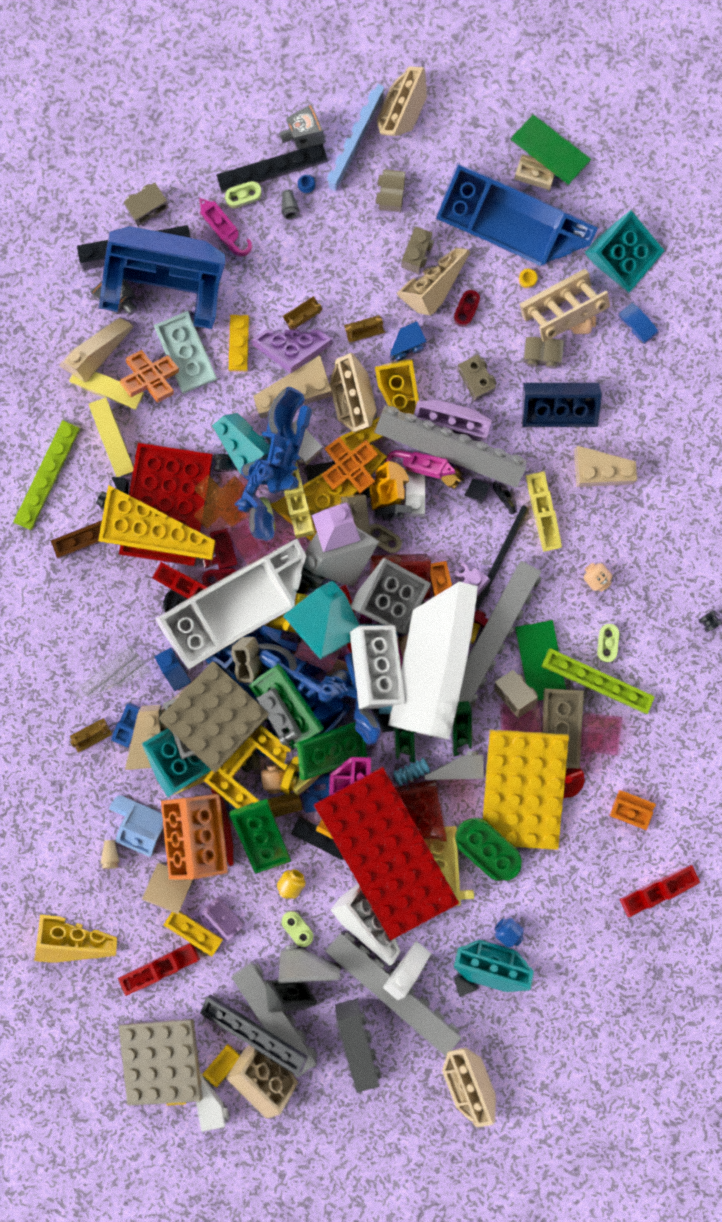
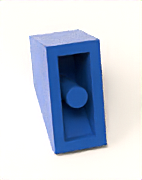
M169 648L154 656L163 675L174 691L191 683L174 648Z

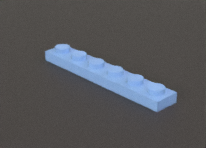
M377 84L375 90H371L368 97L369 102L367 106H363L360 112L361 118L359 122L356 121L353 125L351 138H347L345 141L343 154H339L335 164L337 166L335 170H331L328 175L327 181H329L330 189L337 190L384 96V86Z

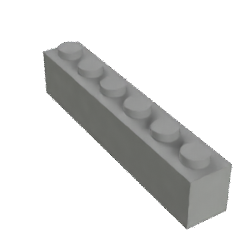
M251 961L233 973L231 978L263 1027L308 1055L302 1072L298 1076L295 1074L296 1077H299L317 1064L316 1057L318 1055L312 1046L309 1048L306 1044L307 1038L302 1030L298 1031L295 1027L296 1021L291 1013L287 1014L286 1011L268 1012L266 981L261 975L264 972L258 963L254 964Z

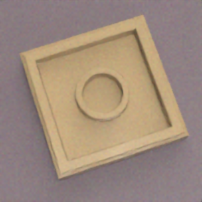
M157 863L142 900L179 914L193 879L169 880L168 866Z

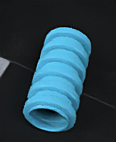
M421 758L419 762L416 760L414 764L410 763V766L405 765L403 769L400 767L398 771H393L399 786H402V783L407 784L409 780L412 782L414 778L418 779L420 775L423 777L425 773H430L424 758Z

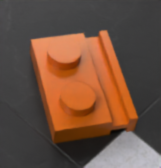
M618 789V794L609 816L647 831L656 804Z

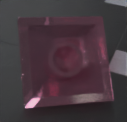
M537 703L536 707L520 718H517L506 704H500L501 730L542 733L539 704Z
M584 712L581 751L618 756L622 717Z

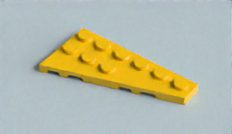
M373 444L371 446L377 452L378 457L364 467L370 475L387 458ZM321 475L303 485L315 534L317 530L312 515L340 505L341 497L356 494L357 490L349 480L334 491ZM284 496L280 500L271 503V508L293 526L286 497ZM315 534L309 535V536H305V537H306L309 541H312V539L314 538Z
M108 485L99 542L213 560L215 540Z

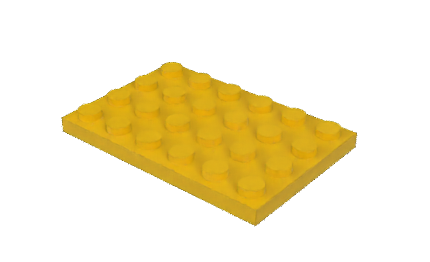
M489 730L482 819L494 827L514 847L558 850L568 735Z

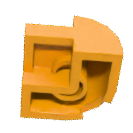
M387 461L375 470V474H377L375 483L370 486L372 510L395 504L401 505V501L405 499L403 485L409 482L408 475L399 464Z

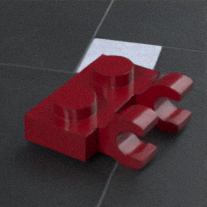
M228 528L209 532L211 539L216 541L215 557H213V560L203 559L205 569L218 565L219 569L237 566Z

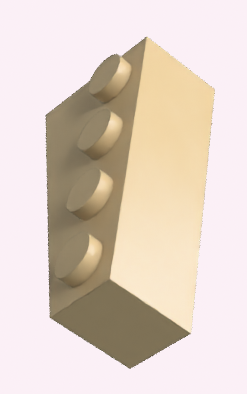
M318 356L293 373L288 374L255 394L253 398L261 419L269 416V410L274 399L288 386L300 391L304 395L305 401L302 405L331 397L332 391L321 357Z

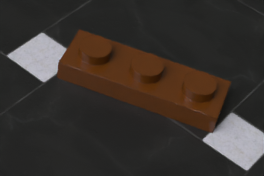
M102 520L50 540L56 557L60 559L101 543L98 540Z

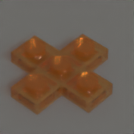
M207 475L194 488L207 503L193 516L206 529L221 517L234 530L248 517L234 505L242 496L245 486L234 476L220 488Z

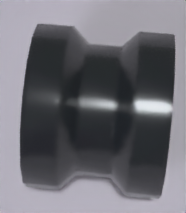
M229 454L213 455L215 472L233 471L232 459Z
M715 610L698 619L699 623L704 625L706 633L722 624V620L717 618Z

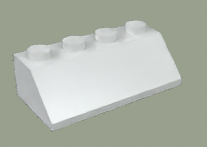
M359 626L352 630L350 638L359 709H374L404 704L405 698L395 626Z

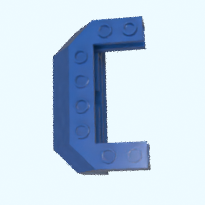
M133 226L110 231L98 309L118 312L122 280L196 293L193 326L212 329L216 318L219 283L225 267V254L204 240Z

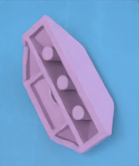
M440 400L417 401L414 413L418 419L431 421L441 428L447 427L459 435L465 434L477 442L487 439L492 420L475 409Z

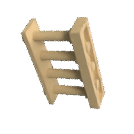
M583 269L519 305L525 321L534 318L540 324L541 338L543 342H546L609 308L608 292L604 291L597 295L590 288L589 272ZM583 291L590 300L580 304L574 296ZM567 300L574 308L564 313L558 304ZM551 309L557 317L547 322L541 313Z

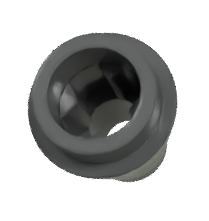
M284 190L282 192L281 214L285 219L292 220L298 217L300 209L292 190Z

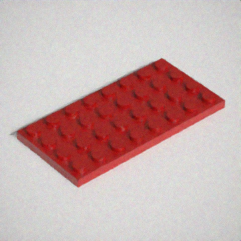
M383 766L314 803V807L390 941L459 904L455 893Z

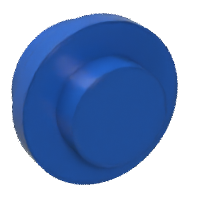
M308 174L302 175L297 182L298 189L306 194L314 191L316 187L314 177Z

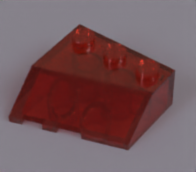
M437 780L395 787L423 838L447 842L445 817Z

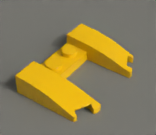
M262 725L256 729L216 773L211 771L204 780L237 809L259 801L233 778L256 748L261 750L285 771L288 767L285 764L287 752H291V749L286 745H282L279 739Z

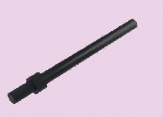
M522 505L487 575L490 579L489 583L476 597L475 609L479 610L484 598L489 595V588L529 510L524 505Z

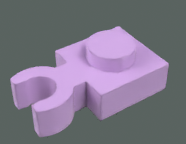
M461 563L465 571L463 573L455 571L454 573L459 579H465L463 583L478 586L477 594L479 595L490 579L476 568H473L470 572L468 566L465 563Z

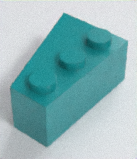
M239 413L223 415L212 425L240 474L243 465L254 462L256 459H267L270 445L265 442L266 439L263 436H259L253 430V427Z

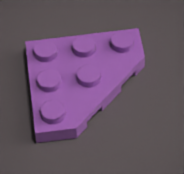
M265 330L252 339V345L288 372L293 373L331 346L332 339L320 330H311V332L300 333V330H285L284 333H273V330Z

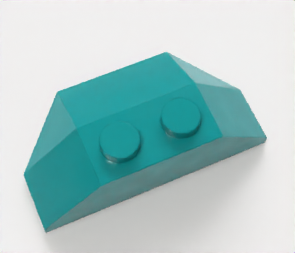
M480 939L457 949L454 968L468 981L503 992L531 990L534 970L528 966L516 950Z

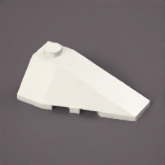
M357 884L337 900L331 911L348 931L390 966L401 951L395 939L390 941L359 884Z

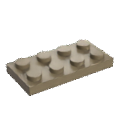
M544 689L542 733L568 735L566 768H580L584 691Z

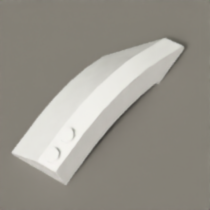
M295 539L155 618L162 632L188 669L192 668L236 640L291 610L295 604L294 600L299 588L306 554L298 540Z
M458 582L413 610L401 667L405 703L392 706L388 725L449 740L466 666L478 586Z

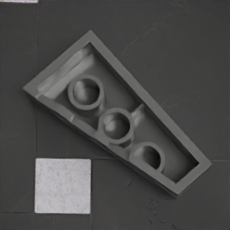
M358 998L335 1004L336 1020L356 1093L380 1087L378 1079H381L382 1076L379 1066L375 1067L374 1064L377 1058L374 1048H370L369 1043L372 1042L369 1030L366 1031L365 1029L367 1021L365 1013H361Z

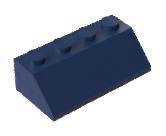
M523 383L522 427H598L602 398L599 383Z

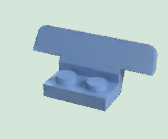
M119 795L115 797L109 810L125 816L115 842L151 857L161 833L164 834L162 813Z

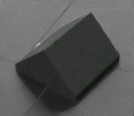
M266 981L268 1012L298 1011L317 1005V1000L303 981Z

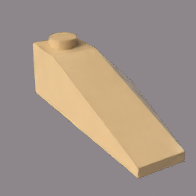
M119 317L73 349L59 366L86 383L134 326Z

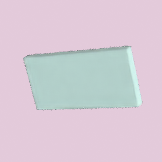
M189 311L154 325L166 356L169 355L179 368V373L175 374L182 394L217 380L195 326H193L194 323Z

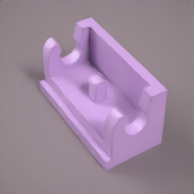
M219 896L202 911L227 941L244 926Z

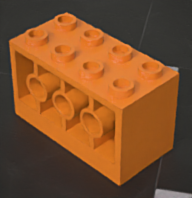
M219 794L162 800L161 808L169 880L199 879L227 874Z

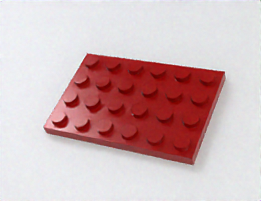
M138 443L129 496L201 533L213 454ZM122 545L119 548V555L193 567H195L196 557Z

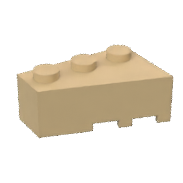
M576 446L574 449L576 487L631 485L637 481L636 461L581 446Z
M161 705L141 706L138 711L125 770L152 768L142 743L163 731V723L158 719L162 715Z

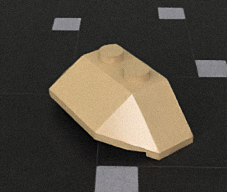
M409 66L405 73L391 85L376 119L381 135L399 136L413 130L427 98L424 67Z
M349 353L335 360V367L329 385L338 421L351 429V431L358 432L371 427L377 408L367 371L353 353Z
M467 1048L449 1051L442 1072L456 1108L466 1118L471 1120L476 1127L494 1125L496 1094L482 1058Z

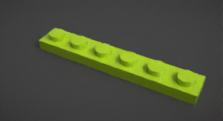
M63 420L61 421L13 523L32 531L80 431L79 427Z
M551 648L548 650L541 666L645 715L648 714L655 698L653 695Z

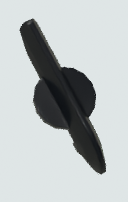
M494 481V492L510 513L514 514L516 511L511 501V492L506 489L502 490V485H498L497 481Z

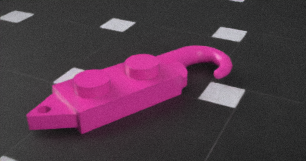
M199 198L200 215L221 241L225 243L234 255L239 257L248 255L252 250L251 240L247 239L248 247L245 250H239L234 244L239 236L235 225L215 201L211 202Z
M394 450L385 459L386 463L394 457L404 458L403 465L407 471L439 479L442 476L455 474V470L449 465L447 459L418 452L411 453L403 450Z

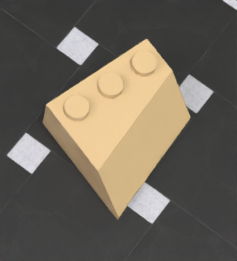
M250 1045L243 1050L226 1078L266 1119L282 1113L298 1084L290 1070Z

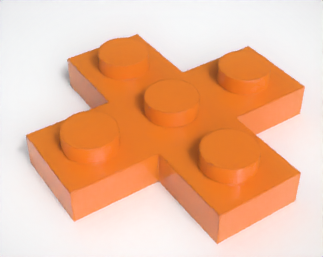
M143 350L126 357V363L134 373L120 379V385L130 397L148 390L156 402L159 403L174 395V390L166 379L179 373V368L169 355L153 363Z
M338 437L324 448L335 462V465L321 476L333 491L347 480L352 483L360 494L375 483V480L364 467L378 457V454L367 440L351 451L342 439Z

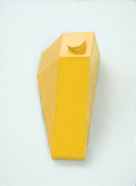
M40 915L34 961L57 963L116 956L117 937L98 930L89 932L82 929V924L77 923L73 926L65 923L66 918L60 916Z

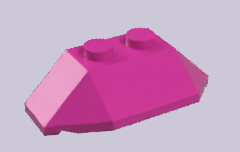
M350 757L330 774L329 795L369 774L371 771V757Z

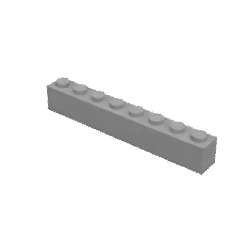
M384 406L374 432L433 456L447 459L451 463L516 488L526 469L527 461L519 455H510L501 448L495 449L483 441L477 442L465 434L459 435L447 427L441 428L431 421H423L413 414H405L392 406Z
M523 561L519 562L466 660L458 702L469 701L471 705L475 703L478 697L475 693L479 687L483 688L487 678L485 675L488 670H493L496 664L495 656L497 653H502L505 644H503L505 638H510L515 629L512 627L514 621H519L524 612L521 608L524 603H529L533 596L530 593L533 586L537 588L542 579L539 576L540 570Z
M341 931L327 947L326 953L446 1057L447 1053L461 1040L459 1028L453 1023L450 1025L444 1021L445 1016L438 1010H435V1012L429 1008L430 1003L423 997L419 999L415 996V990L412 987L405 997L400 1000L394 998L383 988L393 971L391 970L389 973L384 969L385 964L380 959L376 958L374 960L369 955L370 951L365 946L361 945L359 947L354 942L356 939L350 933L346 932L344 934Z

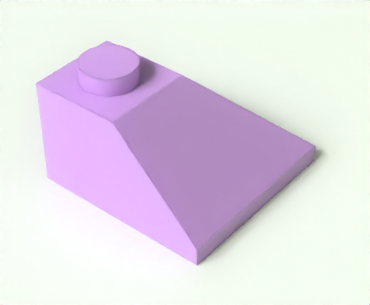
M346 502L312 515L323 552L361 541L349 503Z

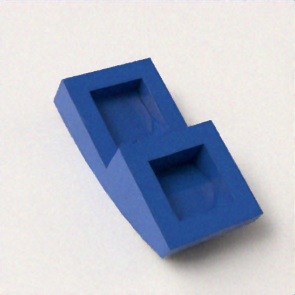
M633 302L618 313L619 318L631 328L632 333L644 344L659 333V330Z
M261 626L257 629L272 644H278L289 651H296L298 644L280 639L282 631L267 626Z
M131 703L126 704L122 717L111 737V741L127 748L130 746L140 707Z

